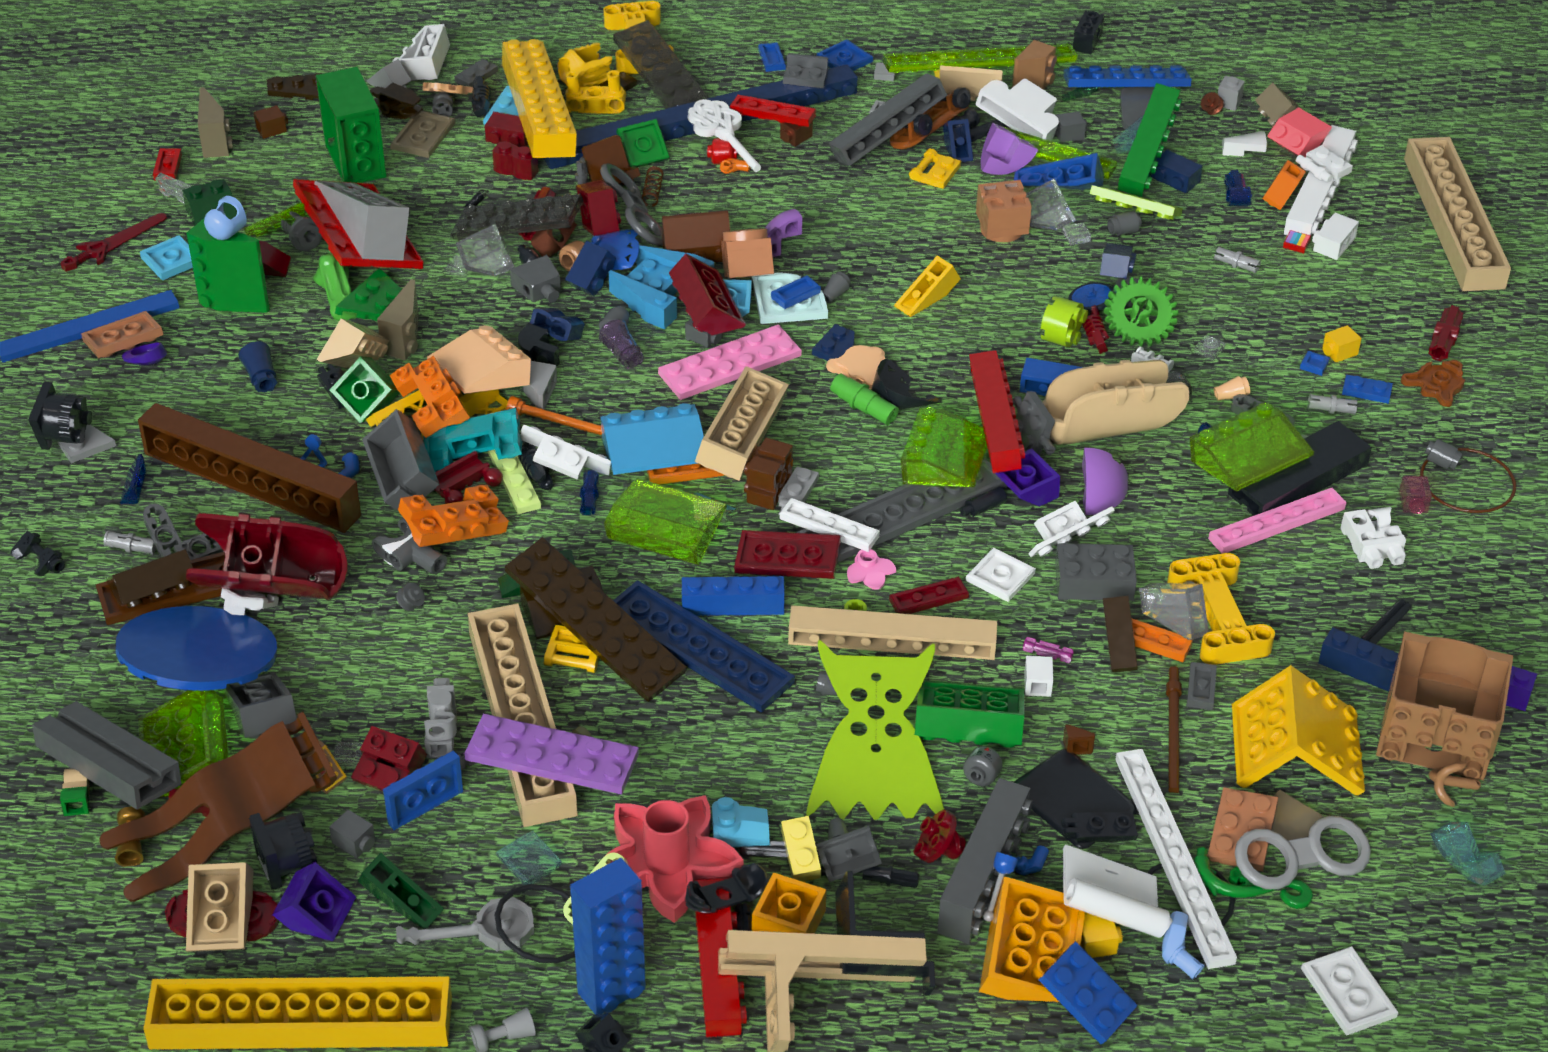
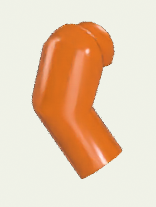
M734 158L723 160L720 164V170L725 174L738 170L749 172L751 169L745 160Z

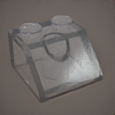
M1055 178L1026 193V198L1029 199L1032 205L1030 226L1059 230L1076 220Z
M496 224L456 242L464 268L468 271L497 276L515 267L507 244Z

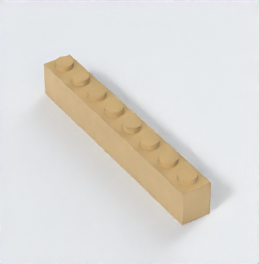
M791 606L788 644L818 647V640H821L830 648L921 654L934 643V655L995 660L997 621Z

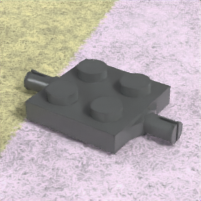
M1027 391L1023 400L1020 396L1014 397L1013 404L1017 408L1016 419L1018 420L1024 450L1027 451L1032 448L1040 456L1044 448L1048 455L1053 454L1056 448L1050 441V434L1056 421L1036 392Z

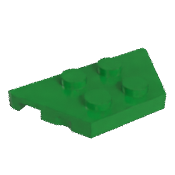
M378 268L336 306L335 314L342 315L343 311L357 313L356 318L377 321L378 317L402 289L382 269Z

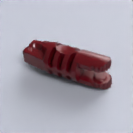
M1094 305L1091 306L1093 315L1087 316L1082 326L1090 346L1096 344L1099 354L1108 351L1105 340L1109 336L1099 310Z

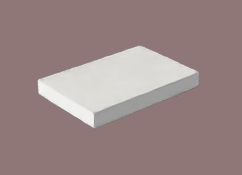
M1353 947L1302 964V971L1346 1035L1397 1017L1398 1011Z

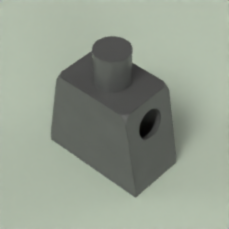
M548 255L510 269L511 286L532 302L546 298L552 303L559 298V292H561L560 275Z

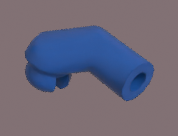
M352 452L345 454L342 457L345 468L338 474L352 478L360 471L359 457Z
M1039 845L1036 847L1032 858L1027 859L1025 856L1021 858L1019 856L1016 857L1018 862L1015 872L1022 876L1040 872L1047 859L1049 850L1045 846Z

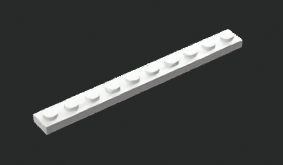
M1143 749L1118 752L1116 754L1117 765L1182 912L1188 915V925L1207 968L1213 969L1235 965L1237 956Z

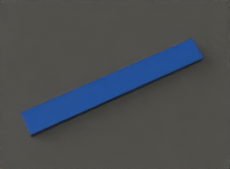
M168 290L0 342V359L3 363L82 338L81 333L147 311L153 317L179 309V303L173 292Z

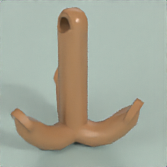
M1459 761L1442 769L1437 768L1429 772V778L1434 781L1436 795L1448 806L1454 807L1455 803L1446 793L1444 785L1478 790L1481 787V783L1477 779L1450 776V774L1456 771L1464 770L1467 766L1465 762Z

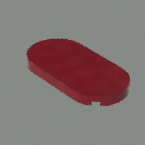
M188 889L183 890V894L178 897L175 895L171 898L165 909L166 922L170 930L182 937H186ZM253 891L246 941H256L266 937L279 923V920L272 915L278 904L267 893Z

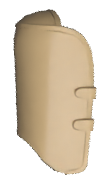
M1121 360L1116 364L1100 362L1094 363L1093 366L1065 372L1052 381L1048 387L1045 399L1042 401L1056 421L1051 430L1050 440L1056 445L1075 444L1158 429L1173 421L1185 409L1189 401V388L1183 382L1166 383L1168 379V366L1162 360L1138 362Z

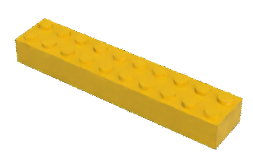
M531 39L529 41L509 40L508 42H502V66L532 157H575L576 131L543 41Z
M450 977L152 979L144 1033L149 1049L448 1047L452 1003Z

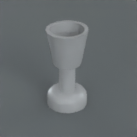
M526 1007L504 1019L503 1025L486 1031L479 1024L470 1026V1034L476 1051L487 1052L489 1049L488 1042L505 1036L509 1040L536 1036L533 1019L528 1008Z

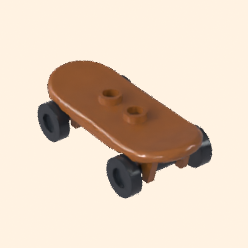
M958 87L951 93H946L947 96L923 114L917 115L913 121L890 137L891 146L898 150L911 148L923 141L947 121L967 110L971 99L969 90Z

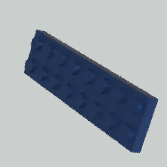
M638 580L613 600L681 663L761 713L795 683V676Z

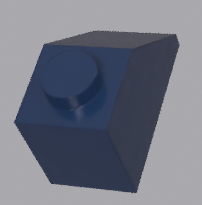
M968 119L947 121L943 125L945 146L950 157L961 162L974 161Z

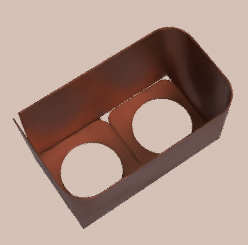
M561 209L545 217L532 237L531 244L541 256L548 255V257H551L564 247L577 224ZM554 228H557L562 235L559 242L552 235Z

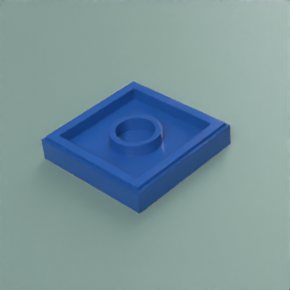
M847 39L816 53V56L828 58V67L830 68L848 65L854 71L873 62V56Z

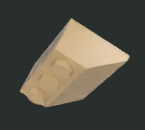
M940 65V80L946 93H951L958 87L967 88L971 96L970 101H976L980 90L993 80L1003 82V71Z

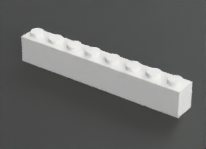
M1331 125L1332 129L1326 136L1322 146L1350 163L1352 153L1355 152L1358 140H1355L1356 131ZM1309 171L1286 218L1284 234L1288 235L1290 230L1311 236L1315 234L1319 228V223L1323 221L1325 210L1329 208L1331 198L1333 199L1336 186L1339 187L1341 178L1338 180L1333 178L1328 183L1317 179L1315 174Z

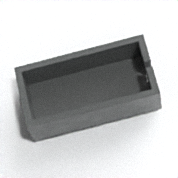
M398 409L362 439L383 500L397 511L401 498L422 494L426 497L440 485L415 421Z

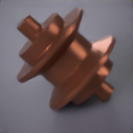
M1215 92L1207 93L1201 100V108L1210 115H1216L1223 109L1224 101Z

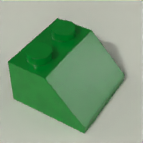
M362 356L354 362L330 389V392L359 423H363L369 416L387 407L400 394L392 379L373 358Z

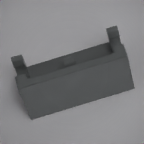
M869 825L816 844L829 882L843 878L846 871H853L854 874L882 864Z

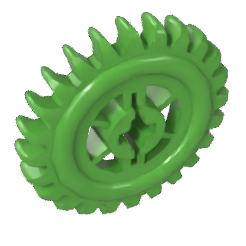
M1142 276L1139 277L1138 283H1135L1134 278L1131 277L1129 285L1125 280H1122L1121 288L1116 284L1113 288L1115 293L1110 291L1108 293L1109 299H1106L1104 302L1107 306L1103 310L1107 315L1105 321L1111 323L1108 328L1110 330L1116 329L1114 336L1122 335L1121 341L1125 342L1129 339L1132 346L1135 342H1138L1141 347L1144 342L1149 346H1152L1153 341L1160 343L1161 338L1167 339L1169 336L1168 332L1174 331V326L1171 325L1177 324L1178 321L1177 318L1173 317H1176L1179 311L1172 310L1177 306V302L1170 303L1174 295L1165 296L1168 287L1159 290L1160 281L1152 286L1151 277L1146 284L1143 283ZM1131 301L1133 304L1132 308L1124 309L1125 305ZM1147 302L1144 310L1140 312L1137 321L1133 323L1136 320L1138 312L1140 311V309L1144 307L1145 303ZM1125 314L1130 315V322L1127 320ZM1150 315L1157 316L1156 320L1150 324ZM1144 323H1145V325H1146L1145 327H1139V326H1137L1138 324H1144Z

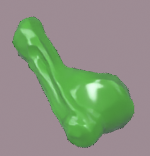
M332 253L322 255L319 258V267L313 276V280L318 286L325 288L330 304L331 316L339 321L340 319L349 320L356 318L357 313L343 311L342 315L335 314L336 306L352 292L348 281L350 270L346 266H341Z

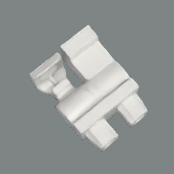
M1391 507L1370 509L1367 512L1365 509L1344 512L1340 529L1344 535L1348 536L1359 562H1366L1370 569L1382 566L1385 558H1389L1393 565L1404 563L1406 539L1398 525L1390 526ZM1375 516L1377 521H1371V519ZM1360 518L1358 524L1354 523L1352 519Z

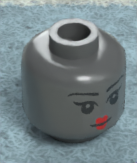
M977 747L965 760L963 765L964 774L976 786H989L995 781L1002 770V759L990 747Z

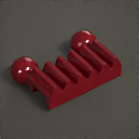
M473 451L435 472L440 485L434 490L444 498L445 504L461 502L464 496L459 490H464L466 485L471 486L473 481L478 482L483 476L488 486L496 487L501 484L503 474L498 468H490L488 462L483 464L478 459V453Z

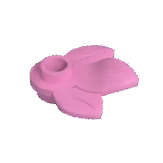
M872 549L869 552L860 550L855 557V563L848 567L847 578L852 584L863 581L869 588L878 590L885 585V575L896 573V567L889 559L879 558Z

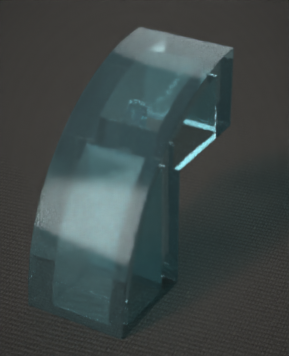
M1449 822L1430 833L1441 855L1469 881L1486 886L1506 874L1498 853L1479 852L1468 822Z

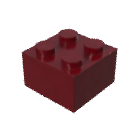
M602 180L576 185L583 228L593 236L619 231L618 224L621 223V218L615 207V203L618 201L616 191Z

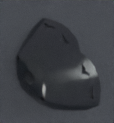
M888 358L881 360L871 388L880 397L897 406L899 410L941 403V400L932 394L926 395V398L912 397L908 392L910 388L909 383L913 381L911 377ZM888 365L890 366L891 369H894L895 372L889 371ZM901 377L903 378V381H905L907 384L900 382Z

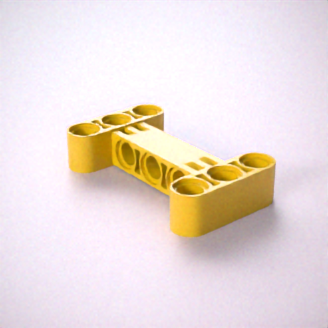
M643 1L613 4L604 8V27L608 30L624 29L629 48L620 49L616 52V70L619 73L622 71L626 74L667 71L674 67V48L670 45L653 46L648 27L657 26L661 23V5L659 2Z
M1231 553L1176 560L1169 567L1167 586L1170 590L1179 589V586L1184 582L1192 581L1197 584L1202 592L1200 605L1212 631L1203 635L1199 654L1200 659L1206 664L1216 665L1266 657L1271 654L1273 647L1274 629L1266 624L1246 626L1228 588V585L1236 583L1240 568V559Z

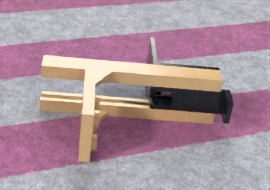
M846 871L835 892L837 935L728 930L726 934L728 948H720L718 951L719 974L765 976L767 1052L788 1051L790 1041L794 1040L795 1025L794 1022H790V1012L793 1011L794 996L789 994V984L793 977L911 982L916 977H922L923 996H930L936 986L934 961H927L925 933L856 930L853 871Z

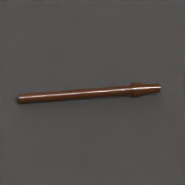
M1173 666L1169 668V682L1166 684V695L1169 697L1168 791L1169 793H1179V697L1182 695V684L1179 682V668Z

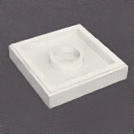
M993 548L966 575V581L1009 602L1032 578L1036 568Z

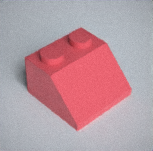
M1297 108L1279 118L1267 137L1297 157L1302 155L1306 158V153L1319 147L1332 127L1301 108Z

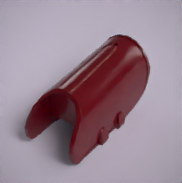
M199 513L196 516L195 525L200 531L217 541L225 552L223 571L187 569L186 580L205 587L331 600L338 595L345 583L348 574V560L344 547L334 534L325 529L281 521V517L270 516L269 519L250 518V514L239 513L238 516Z

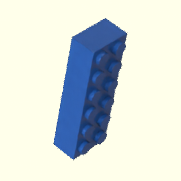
M622 857L570 885L577 990L580 997L594 1014L612 1012L620 1003L629 998L634 999L646 989L642 882Z

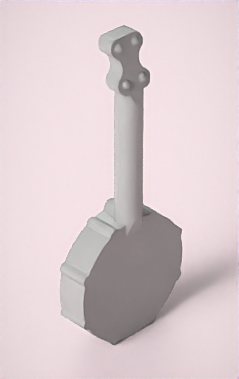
M511 897L504 903L500 914L501 924L509 940L521 948L531 935L534 934L533 913L531 907L515 897ZM501 898L491 899L490 902L485 904L477 913V920L469 925L418 930L416 927L408 930L401 926L396 927L397 942L400 944L409 941L417 945L419 941L478 935L479 941L495 949V951L512 950L506 946L496 930L494 914Z

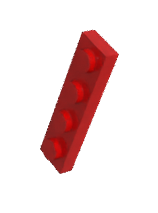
M737 95L730 105V109L737 111L742 116H753L759 119L791 123L802 127H809L816 117L815 108L744 95Z

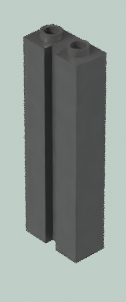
M77 701L60 709L56 718L49 715L32 724L36 747L66 766L76 769L84 777L135 809L143 807L181 785L178 761Z

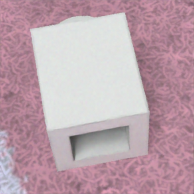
M1026 656L1024 671L1025 696L1051 697L1053 686L1052 657Z

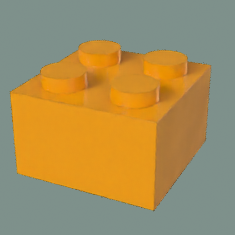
M773 872L752 913V931L815 934L826 911L827 889Z

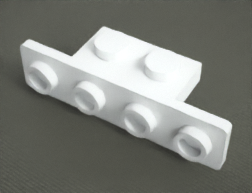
M523 425L521 428L522 441L538 447L533 457L534 462L577 480L584 467L605 475L610 474L611 461L607 457L586 451L580 445L567 443L558 436H550L543 433L537 427Z
M1073 501L1038 519L1034 525L1044 541L1037 544L1028 554L1030 557L1037 554L1040 557L1045 556L1053 550L1052 547L1057 543L1067 544L1072 540V536L1077 534L1079 537H1082L1092 530L1090 527L1096 524L1098 528L1110 521L1109 516L1115 511L1114 508L1111 506L1087 519L1077 502Z

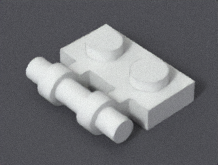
M1322 145L1307 152L1306 158L1302 155L1296 158V162L1300 164L1302 169L1311 171L1317 179L1328 183L1333 178L1338 180L1352 172L1353 165Z

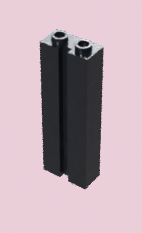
M1336 421L1232 476L1229 482L1228 495L1240 505L1244 504L1247 506V511L1255 516L1313 495L1367 466L1372 447L1340 421Z

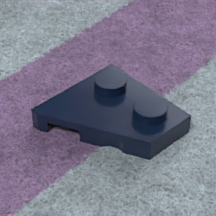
M835 324L812 348V355L827 361L841 357L847 349L854 346L855 331Z

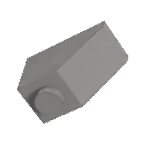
M399 59L375 73L367 80V83L374 87L383 88L388 87L391 83H395L407 88L406 84L411 81V78Z
M531 361L530 385L523 386V391L537 408L545 409L557 383L556 365Z

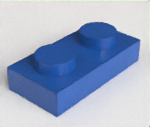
M1346 374L1342 395L1389 404L1393 383Z

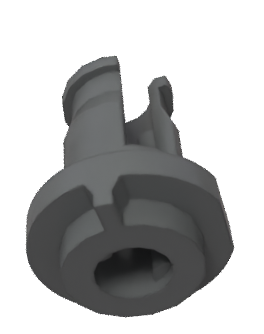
M292 211L289 214L296 219L292 225L284 219L281 220V227L288 232L291 244L298 250H312L322 241L323 237L318 231L319 228L310 217H302Z

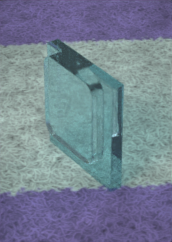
M533 830L496 851V856L523 885L538 882L553 873L555 868L562 865V861Z

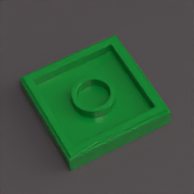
M657 119L617 128L616 133L621 138L629 167H641L670 159Z

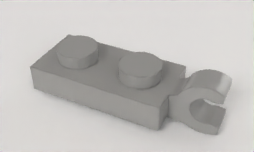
M798 466L795 468L778 495V503L782 507L780 512L791 498L805 503L819 479V472Z

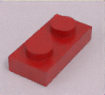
M159 149L153 171L154 181L176 180L182 158L181 149Z

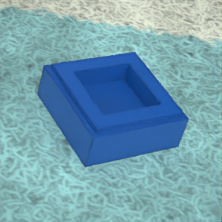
M1308 351L1301 362L1300 369L1322 376L1329 364L1330 357Z

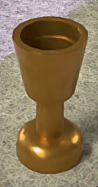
M132 806L122 808L117 814L118 825L145 816V812L140 808L135 809ZM140 840L118 846L115 855V861L118 865L126 867L142 863L143 854Z

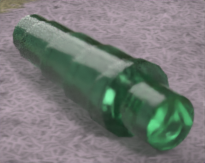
M1079 87L1063 94L1061 97L1064 101L1089 96L1097 92L1098 87Z

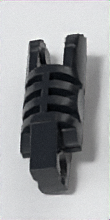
M480 75L475 77L472 90V108L477 118L488 113L491 95L490 86L485 85V79Z
M525 442L522 445V455H519L530 479L538 483L542 489L551 490L554 482L549 473V468L533 461L537 449L534 445Z

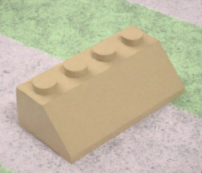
M340 319L317 360L344 368L351 367L360 356L372 357L374 361H377L379 357L382 358L386 354L389 347L387 344L390 340L367 326Z

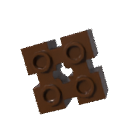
M765 438L761 446L756 447L754 457L746 463L744 475H747V481L744 486V493H747V503L771 510L775 509L778 504V495L792 475L790 463L793 458V445Z

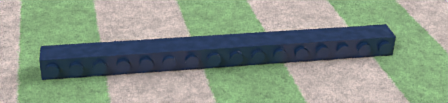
M842 65L828 69L824 88L783 84V80L704 100L723 101L730 108L737 95H744L793 105L808 106L856 94L858 77L848 65ZM695 102L577 130L575 157L543 159L549 169L574 164L583 156L582 148L584 146L617 135V128L654 119L658 121L664 141L695 134L693 130L694 124L688 120V110L694 107ZM741 115L742 122L758 118L753 116Z

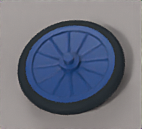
M1100 282L1087 283L1074 289L1070 293L1068 300L1082 303L1084 309L1088 310V312H1092L1091 306L1094 305L1097 306L1098 310H1102L1107 307L1104 302L1106 299H1109L1108 293L1110 291L1113 292V288L1108 284Z

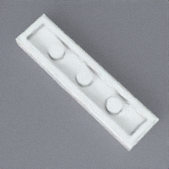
M793 498L788 501L780 512L781 520L818 534L841 535L842 543L866 552L870 551L880 534V531Z

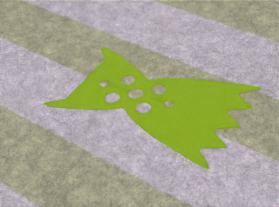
M818 640V650L826 673L840 701L849 712L837 726L825 749L809 798L806 815L810 816L826 800L831 803L842 820L846 818L858 802L864 805L874 820H878L891 803L897 806L905 818H913L923 804H927L935 814L944 809L927 752L919 736L914 735V727L904 716V711L915 699L927 675L935 653V644H931L916 658L836 655L821 640ZM878 673L881 675V679L874 681L871 675ZM855 688L864 689L867 692V698L861 702L853 700L850 695L852 690ZM890 689H896L900 691L902 698L900 701L892 703L887 701L885 693ZM877 705L882 707L885 713L882 718L873 719L868 715V709L871 706ZM855 722H862L867 726V732L861 736L854 735L850 730L851 725ZM890 723H897L900 725L902 732L897 737H891L886 734L885 727ZM878 744L881 746V750L873 752L871 746Z

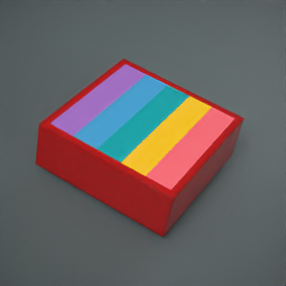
M1290 230L1284 241L1283 248L1305 253L1311 235Z

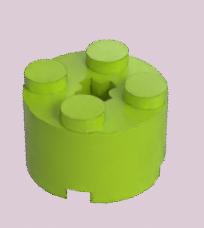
M1054 296L1052 300H1055L1053 305H1047L1042 318L1041 329L1045 330V333L1041 335V339L1065 347H1071L1072 344L1077 345L1081 339V332L1079 331L1082 323H1085L1088 310L1084 309L1082 303Z

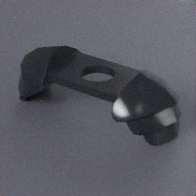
M752 863L751 865L745 864L740 869H733L732 878L701 887L697 881H690L687 885L685 896L686 906L697 912L711 914L736 904L756 900L766 888L768 883L767 873L760 865ZM716 890H727L731 898L728 900L720 899L716 895Z

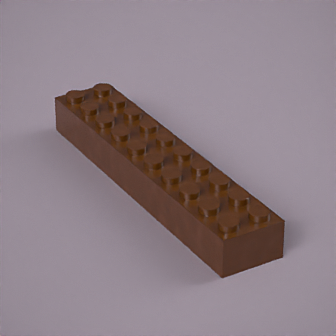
M158 403L151 406L138 419L145 455L342 533H346L361 516L357 481L350 477L343 476L330 469H325L309 461L294 457L268 445L258 443Z

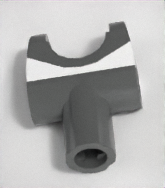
M404 518L398 521V526L404 535L397 538L378 535L372 540L374 551L384 561L399 571L414 562L431 574L437 575L447 564V557L432 548L435 545L419 547L416 544L410 527Z

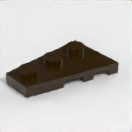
M322 73L267 78L268 96L285 98L296 96L305 97V100L319 99L316 75Z

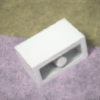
M1334 213L1330 219L1325 220L1320 231L1317 230L1312 239V242L1315 243L1313 251L1338 260L1356 238L1359 221Z

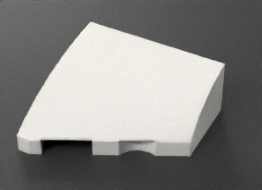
M1264 131L1226 137L1222 140L1223 155L1244 156V151L1266 152L1267 140Z

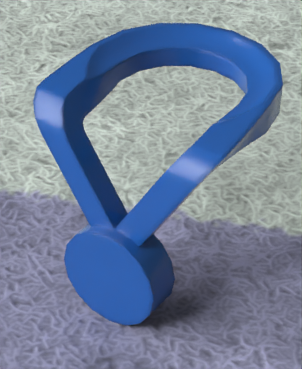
M310 434L305 439L308 449L300 459L305 460L313 450L320 460L319 466L325 468L327 461L318 449L321 446V440L318 436Z

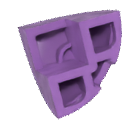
M992 123L982 150L981 170L982 172L994 175L1015 172L1027 165L1036 155L1038 149L1030 142L1016 136L1015 133Z
M789 209L778 214L765 227L768 231V237L771 238L773 257L781 255V239L802 234V215L796 209Z
M1084 447L1082 461L1085 483L1083 497L1085 515H1095L1111 506L1114 508L1123 501L1128 491V474L1123 463L1119 464L1115 461L1112 454L1100 449Z

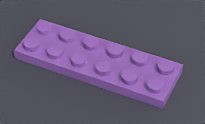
M483 714L464 754L466 761L622 795L639 755V747Z

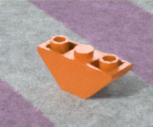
M1287 160L1262 199L1268 202L1269 205L1281 210L1306 171Z

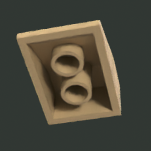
M246 862L189 865L187 952L245 949L253 898V869Z

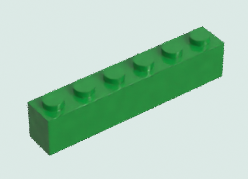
M1156 83L1120 174L1117 190L1142 197L1145 189L1149 190L1152 182L1150 175L1151 173L1155 174L1158 166L1156 159L1157 157L1161 158L1164 151L1162 143H1167L1170 135L1168 128L1169 126L1173 127L1176 119L1174 112H1179L1182 99H1179L1181 90Z

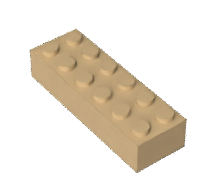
M745 366L703 437L695 462L703 465L705 468L715 470L729 478L740 481L744 474L746 463L753 458L756 447L760 445L778 413L789 384Z

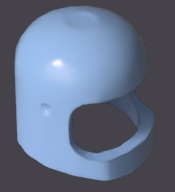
M225 196L220 199L217 208L211 209L204 219L206 230L212 237L218 240L229 239L246 226L247 223L246 214L241 203L232 196ZM224 203H229L236 208L237 215L234 218L228 219L223 209Z

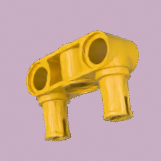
M611 70L607 73L608 86L580 87L578 72H567L568 88L565 95L568 112L575 111L593 114H617L622 112L625 107L626 91L620 84L619 71Z

